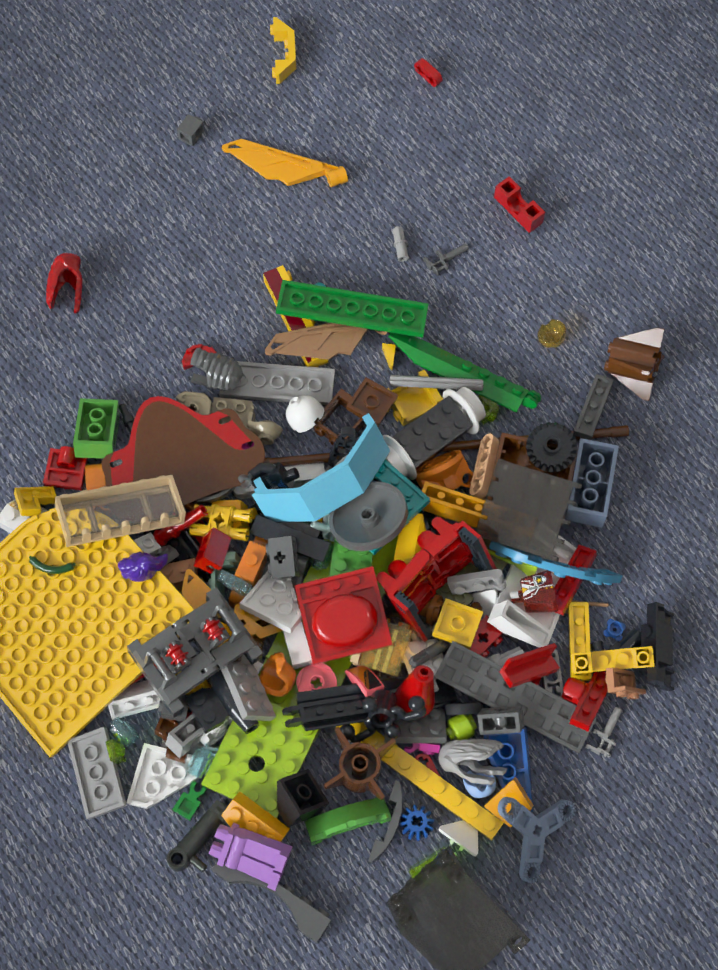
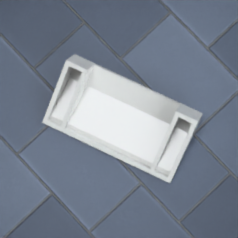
M541 521L536 524L530 545L523 543L519 545V549L541 556L543 559L568 564L576 550V547ZM511 565L505 578L506 588L500 590L487 622L502 633L538 648L547 646L560 614L545 609V603L560 577L555 576L552 571L537 567L536 576H544L546 581L538 585L540 587L538 591L536 589L524 596V598H527L534 604L519 598L511 599L510 592L518 591V594L523 596L522 584L534 586V583H531L533 579L516 566Z

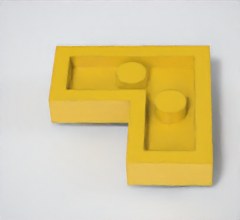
M53 486L17 487L14 489L15 499L21 516L31 517L41 514L40 504H55L56 493Z

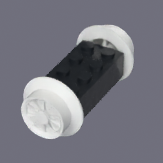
M462 387L456 392L446 389L443 392V400L393 437L383 435L390 449L385 459L408 480L416 479V470L464 434L478 433V422L486 416L481 401L466 387Z

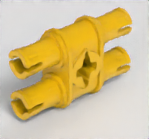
M217 504L205 506L208 513L205 518H210L207 525L194 523L190 526L193 529L189 528V534L192 536H204L214 527L231 537V539L248 541L249 538L246 536H249V529L233 528V522L243 521L251 523L252 518L250 517H253V511L236 509L234 506H218Z

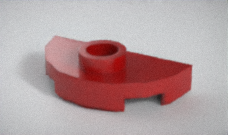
M203 344L193 345L186 350L183 356V369L186 370L193 367L190 363L196 348L205 350L208 353L217 352L214 348L204 346Z

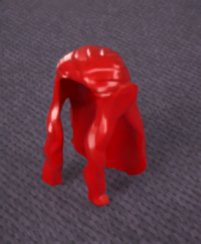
M62 253L56 256L51 265L46 289V303L50 309L54 308L57 293L67 282L75 289L74 313H78L80 310L82 275L79 269L81 259L76 254Z

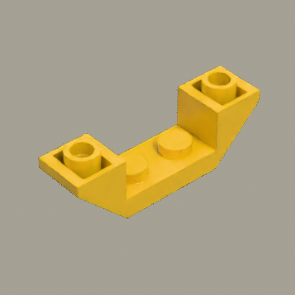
M273 17V24H270V34L274 35V42L285 41V49H288V52H285V60H275V67H272V77L276 78V84H280L296 70L295 34L292 28L277 17Z
M652 646L571 654L573 674L606 671V668L612 667L618 669L655 667Z

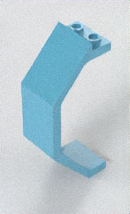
M369 413L362 417L367 426L345 460L298 488L267 489L260 477L253 481L257 488L254 489L255 493L251 495L266 519L274 522L317 521L365 492L390 452L381 432Z

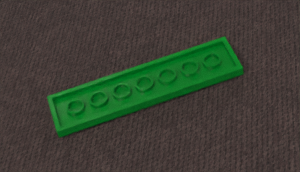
M282 280L276 314L423 338L428 303Z

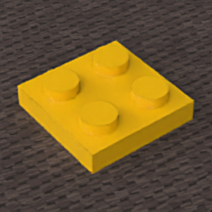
M445 598L432 636L450 643L454 641L470 650L483 611Z

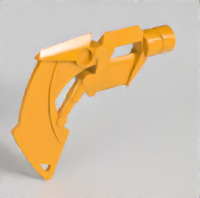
M187 569L181 594L194 609H197L207 602L206 593L211 591V588L191 569ZM188 576H191L193 579L187 584ZM240 604L235 605L234 613L243 622L251 637L255 635L261 639L283 631L272 624L264 627L260 626L255 622L260 620V618L240 609ZM221 622V624L225 627L226 631L231 636L232 631L229 629L227 624Z

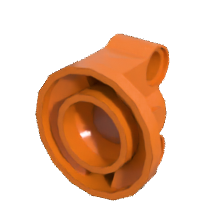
M454 450L437 456L416 470V481L421 491L425 481L451 490H455L460 486L470 488L474 472L469 469L461 450ZM467 474L469 478L464 484L462 478Z

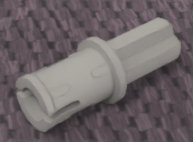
M396 226L393 229L395 241L393 245L396 248L397 259L399 262L407 261L409 259L407 252L408 242L405 240L403 228Z

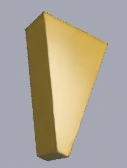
M382 343V350L389 368L393 370L396 345Z

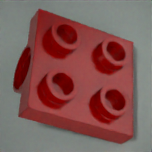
M72 447L50 448L43 485L82 491L85 465L88 463V458L75 457L74 448Z

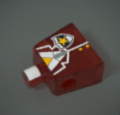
M546 570L521 578V590L510 592L511 602L513 604L523 602L527 613L558 612L551 571Z

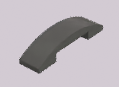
M395 780L389 798V804L395 805V809L384 842L375 839L368 861L371 864L378 860L387 850L399 825L402 810V791L400 782Z

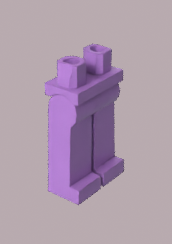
M233 823L231 828L220 824L215 838L224 841V844L214 841L209 851L210 855L218 858L217 865L222 867L225 865L230 869L242 871L267 883V888L275 891L281 880L292 846L247 829L239 828V825Z

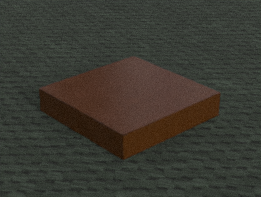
M365 377L347 404L346 410L361 418L369 413L377 427H379L398 399V394Z

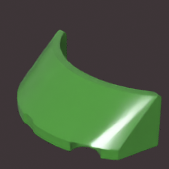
M374 798L322 813L306 820L305 825L311 845L321 843L323 839H330L332 836L369 824L375 825L378 822L380 824L391 821V815L385 800L381 801L379 798Z

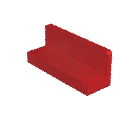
M553 643L509 658L500 670V674L509 688L557 672L560 667L552 656L557 647L556 644Z

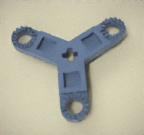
M504 797L500 800L498 804L499 815L523 834L519 870L520 878L523 881L532 884L540 878V865L543 860L545 837L563 826L568 820L570 821L574 818L576 806H574L575 804L572 801L562 799L535 816L514 798ZM507 803H511V810L507 813L505 807H507ZM565 805H567V808H568L567 813H566L565 815H563V813H562L563 810H562V809H564L563 807H565ZM532 867V874L528 877L527 870Z

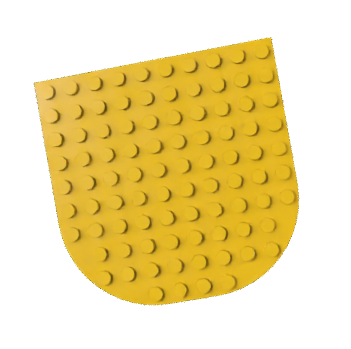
M55 508L49 509L50 511L34 515L24 521L0 543V698L47 755L52 758L142 674L128 653L127 645L136 639L143 645L177 620L195 610L161 571H156V574L151 579L142 582H134L122 577L121 571L118 568V562L123 558H128L135 552H144L129 535L66 547ZM85 508L64 512L71 536L81 534V531L85 528H89L90 532H93ZM94 511L99 530L105 524H108L110 528L120 526L109 517ZM29 556H35L39 561L50 566H62L70 562L75 563L76 566L73 570L66 573L49 574L35 568L29 562Z

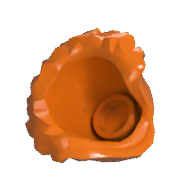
M278 652L270 655V658L267 659L259 679L265 688L266 694L284 697L292 690L295 684L296 671L286 662L284 653Z

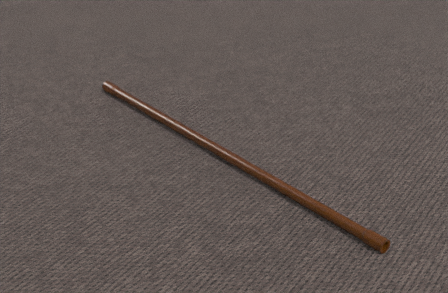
M628 425L596 429L592 439L629 436ZM522 435L521 437L528 438L529 435ZM575 436L576 440H580L581 437ZM482 439L455 441L441 452L479 449ZM330 453L276 458L266 457L263 462L273 464L280 462L283 466L327 463Z

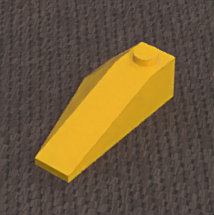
M418 513L398 534L393 561L402 560L408 565L416 553L421 550L417 539L420 533L426 531L423 514Z

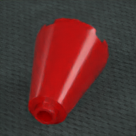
M419 665L409 674L395 692L397 706L402 707L405 712H411L412 710L408 705L410 698L420 696L425 702L426 715L430 714L435 704L434 673L431 668Z

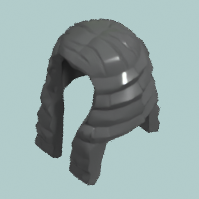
M196 348L191 358L190 365L206 373V377L194 373L190 381L191 383L207 386L209 389H219L220 391L224 389L226 391L234 390L240 384L243 370L233 358H229L222 353H208L200 348Z

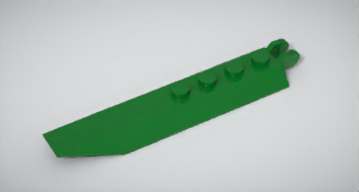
M390 333L388 336L416 365L441 377L482 379L483 390L471 391L516 413L520 405L534 409L537 407L538 402L541 401L542 397L536 391H529L521 385L514 384L504 377L497 376L485 368L476 366L472 362L453 355L418 337Z

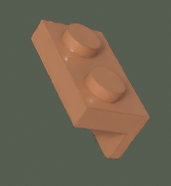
M195 558L169 563L160 570L179 592H182L187 569H191L198 576V567L194 566ZM188 576L187 584L193 579L191 576Z
M613 667L606 668L605 680L608 693L616 694V697H627V699H638L639 695L646 694L645 689L636 688L633 671Z

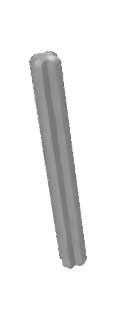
M391 375L390 386L460 389L466 387L470 390L481 391L483 390V380Z

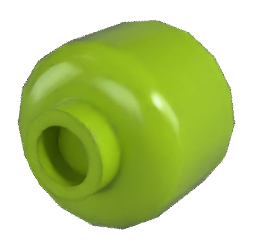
M470 714L456 715L447 721L448 728H446V733L450 740H467L475 735L477 726Z

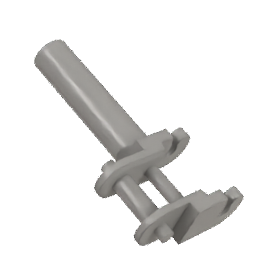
M614 708L603 733L596 729L593 730L594 734L597 733L601 737L602 741L599 747L595 748L586 744L585 748H590L592 752L598 755L602 753L604 757L611 756L609 752L612 745L616 746V743L613 739H608V737H610L622 712L621 709ZM604 741L608 743L606 750L601 749Z

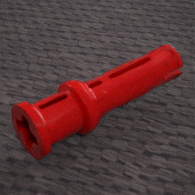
M199 505L194 510L185 514L184 524L155 530L153 533L154 539L159 545L165 546L167 541L179 537L184 529L207 516V509L205 506Z

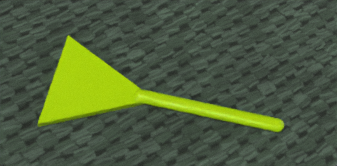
M488 549L490 555L516 566L531 579H533V576H536V566L527 563H514L510 559L498 556L495 552Z

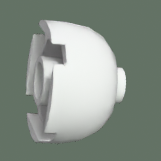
M312 396L294 397L290 400L287 407L286 420L294 431L296 430L298 433L305 432L316 425L314 421L317 418H322L324 407Z

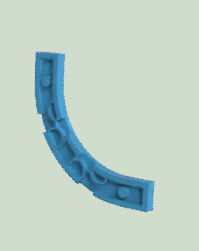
M491 541L489 549L496 551L495 554L505 558L508 556L512 558L511 561L514 563L523 564L524 562L552 571L555 576L565 578L567 575L590 580L597 585H602V583L612 585V583H620L623 576L608 569L578 568L566 563L543 559L541 556L524 551L503 541Z

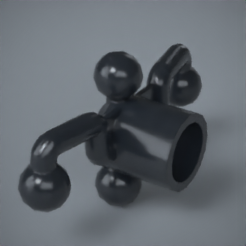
M383 689L377 690L362 702L363 709L369 713L368 717L364 720V725L367 729L355 735L354 727L348 724L342 725L340 730L346 739L352 743L367 739L375 734L377 728H385V735L389 739H396L400 736L401 729L394 721L399 719L409 721L424 717L426 715L424 699L420 696L411 697L408 705L412 711L405 712L402 707L397 706V697L393 692Z

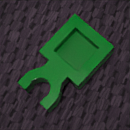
M194 780L190 785L189 794L183 792L172 809L189 821L192 820L202 804L198 799L207 791V788L204 786L200 792L194 791L197 786V782Z

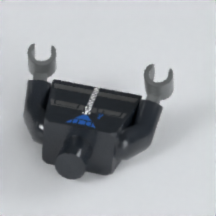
M261 462L248 471V475L241 474L238 477V481L242 483L241 486L244 489L249 488L251 484L254 488H257L253 481L260 477L267 489L294 488V480L298 479L300 475L295 467L286 470L280 462L274 464Z

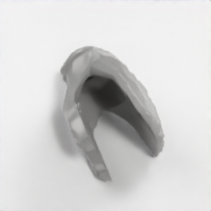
M471 739L448 741L440 749L438 756L439 764L445 772L456 773L470 783L492 785L495 779L493 777L468 774L458 765L468 766L472 771L485 775H504L507 771V768L482 766L476 761L485 760L491 757L497 750L502 749L504 745L496 740Z

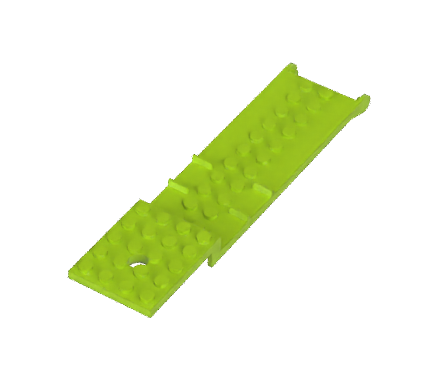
M398 535L373 555L372 566L374 567L376 577L380 572H386L389 575L388 566L394 560ZM323 540L332 544L325 562L314 559L303 583L329 577L334 547L333 541ZM377 581L381 599H383L385 595L384 588ZM283 631L278 632L268 654L265 656L263 665L270 658V655L282 652L286 662L292 666ZM351 656L324 662L335 673L337 686H342L346 678L345 670L350 669L352 662H350ZM302 668L295 669V684L287 695L276 697L266 694L276 715L272 721H258L259 727L253 732L245 734L232 720L201 783L202 786L232 800L240 791L275 818H278L277 781L300 771L313 742L316 741L321 730L305 731L302 725L290 728L285 726L287 720L300 717L299 713L284 716L282 710L286 707L297 705L298 688L296 680ZM317 678L315 681H311V684L314 685V688L322 686V683H320L319 678ZM254 757H261L265 761L264 768L258 772H254L249 768V762Z

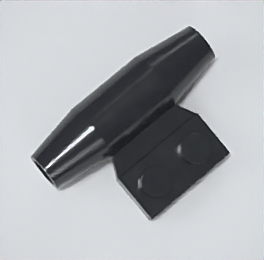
M221 670L208 678L211 688H201L185 697V702L205 734L224 724L228 716L245 734H249L259 727L257 720H242Z

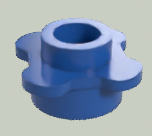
M609 619L607 621L608 626L603 632L604 636L621 641L623 638L622 633L626 629L625 624Z

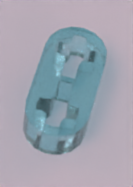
M221 570L216 578L220 584L242 596H246L253 588L246 581L224 570Z

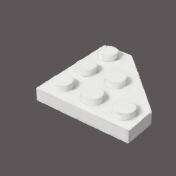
M267 571L240 602V609L290 634L302 621L301 611L298 607L291 578L272 579V575H269Z
M144 743L126 803L144 809L154 806L188 786L193 780H198L204 758L188 754L184 764L166 758V748Z

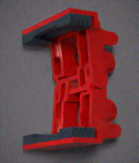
M435 517L432 520V526L439 534L436 535L428 530L420 533L417 542L421 550L416 553L409 564L406 565L402 560H395L388 566L389 575L386 572H380L376 577L407 627L424 642L432 636V631L420 619L418 614L436 594V590L448 582L447 577L455 576L470 562L481 571L497 569L481 535L463 520L452 525L441 517Z

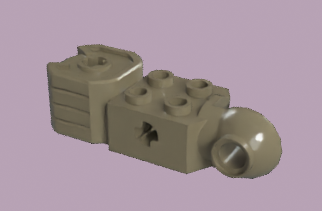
M184 391L175 397L176 401L201 415H209L225 408L234 410L244 426L257 435L262 444L265 445L273 444L274 440L280 437L283 431L282 427L273 421L262 420L255 422L256 416L252 401L214 397L213 402H211L205 393ZM224 417L218 422L219 424L231 421V417Z

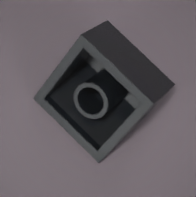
M309 769L277 781V810L287 827L317 816L330 804Z

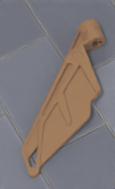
M326 323L278 333L266 347L265 354L271 356L276 353L328 360L338 354L351 355L368 329ZM375 330L378 334L386 335L388 333L384 331ZM274 343H283L273 350L271 348Z

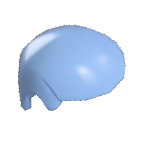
M474 774L493 777L495 782L492 785L470 783L463 778L466 791L474 798L487 797L496 788V778L493 775Z

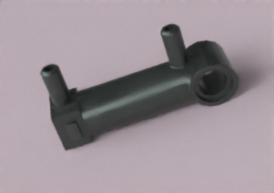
M218 800L213 803L178 845L168 852L166 860L172 870L176 872L183 871L187 868L189 862L201 872L207 869V865L196 854L214 835L219 825L226 822L222 817L226 807ZM176 855L183 856V861L179 865H175L172 862Z

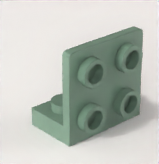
M227 552L220 570L209 566L214 571L208 580V586L211 590L217 587L224 598L225 572L235 574L241 561L236 552Z

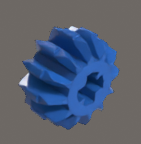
M415 804L413 805V812L407 807L405 808L406 814H401L400 816L404 821L399 822V827H406L402 830L403 835L410 832L409 840L413 838L414 834L416 835V840L420 841V834L427 838L428 833L426 831H433V827L429 824H433L434 819L428 818L431 815V811L423 813L425 806H422L420 811H417V805ZM412 819L416 821L420 819V827L418 825L413 826Z

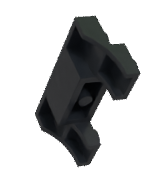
M654 602L647 604V624L641 625V647L652 646L655 666L647 667V682L655 684V688L673 691L671 674H674V671L667 667L673 665L674 629L671 626V617L674 616V613L667 611L664 608V604Z

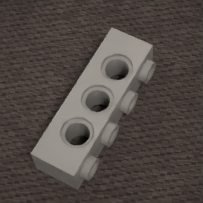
M193 714L168 733L166 746L179 759L200 743L205 733Z

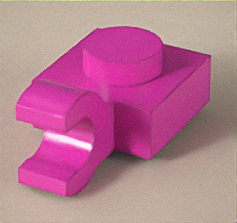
M413 743L411 747L405 746L404 751L412 753L419 749L424 754L434 755L439 753L440 743Z

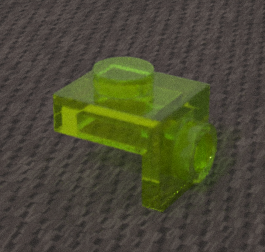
M115 739L105 741L110 761L116 763V765L126 762L125 748L122 742L120 743V741Z

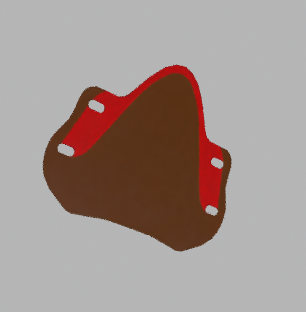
M156 396L150 397L139 407L133 422L128 445L123 449L106 455L102 460V470L107 487L121 483L136 482L141 479L157 478L162 475H173L182 504L186 505L215 492L241 486L242 483L238 481V477L241 474L248 475V471L263 462L265 451L259 437L244 426L234 410L225 408L209 415H201L171 398ZM224 417H231V421L219 424L218 422ZM250 441L254 442L253 447L242 449L243 444ZM118 459L122 460V464L112 468L109 465ZM168 492L147 496L154 519L160 518L162 513H170L174 510ZM140 498L107 504L110 511L117 518L128 520L129 522H141V518L145 517Z

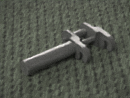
M463 244L445 255H442L437 250L436 255H439V261L432 263L426 257L423 258V261L426 262L430 271L433 270V274L438 276L441 270H448V264L445 262L462 254L469 248L467 244ZM441 263V265H442L441 267H439V268H436V267H435V265Z

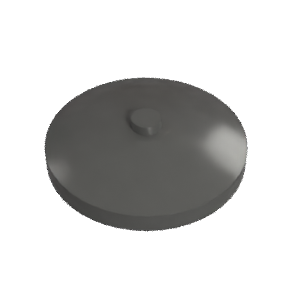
M370 482L363 494L330 513V530L336 541L347 549L354 551L377 549L392 541L404 528L408 518L407 502L401 491L395 486L385 482Z

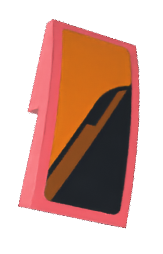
M361 665L345 670V674L351 683L357 684L365 697L371 696L377 690H384L385 686L368 667Z

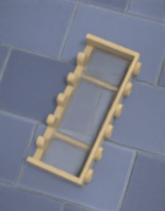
M162 475L157 478L141 479L136 482L121 483L109 487L103 486L99 489L83 490L78 493L62 494L55 497V510L58 514L66 547L184 524L186 512L173 475Z

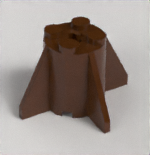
M656 327L614 338L613 342H610L608 346L610 357L605 362L604 371H608V373L613 375L642 400H650L653 382L656 378L653 376V373L658 372L660 363L665 356L660 351L662 349L664 328Z
M336 728L335 732L343 748L339 759V774L324 784L325 789L345 786L353 793L370 791L382 801L385 799V795L377 785L380 776L381 759L395 745V739L393 738L378 749H375L372 745L361 742L350 744L340 728Z

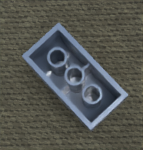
M580 438L564 520L600 528L603 527L608 513L619 446Z

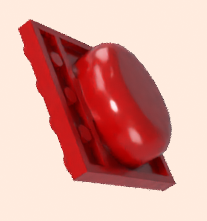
M373 566L295 585L313 665L393 646Z

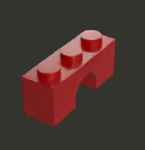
M509 176L496 185L494 198L530 233L543 223L545 211L534 200L529 204L526 203L521 196V187Z

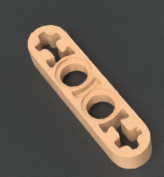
M491 433L485 435L480 442L470 487V494L479 499L486 497L489 492L499 446V439Z

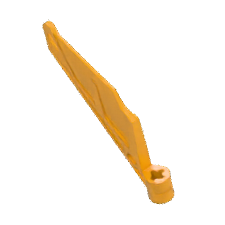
M245 139L235 140L222 145L224 152L231 153L267 180H280L287 186L326 175L330 187L348 182V176L343 166H334ZM234 145H237V146L240 147V148H229V147L234 146Z

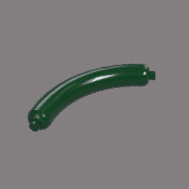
M29 556V562L35 568L49 574L66 573L73 570L76 566L72 562L62 566H50L42 563L35 556Z

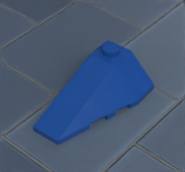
M524 726L521 733L484 735V739L496 740L504 745L502 749L497 750L488 758L492 767L507 768L504 775H496L501 787H505L516 777L533 803L527 726Z

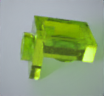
M478 395L486 412V416L481 422L483 424H486L488 421L490 423L493 422L498 416L499 406L495 402Z

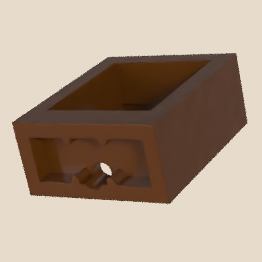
M340 389L324 408L322 418H317L314 421L316 424L313 426L315 433L320 437H326L331 445H334L338 435L323 424L339 405L346 408L352 396L343 389ZM359 417L360 419L358 420V422L352 427L357 431V433L365 425V422L361 417Z

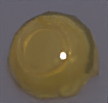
M551 319L547 325L542 324L537 334L538 341L546 348L560 346L566 338L565 324L555 319Z

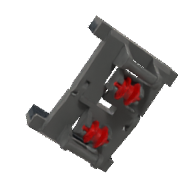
M217 587L206 593L207 602L177 620L143 645H141L138 639L127 645L128 653L173 719L184 712V706L179 698L243 655H245L251 665L262 659L263 652ZM222 617L224 622L232 631L231 636L226 631L225 627L221 624L219 618ZM194 641L201 653L197 655L190 642Z

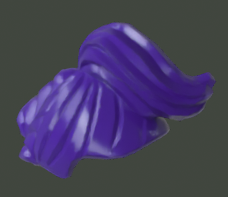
M135 552L128 558L120 560L118 568L125 579H130L134 582L146 581L151 579L156 574V571H160L165 566L168 554L153 557L145 552Z

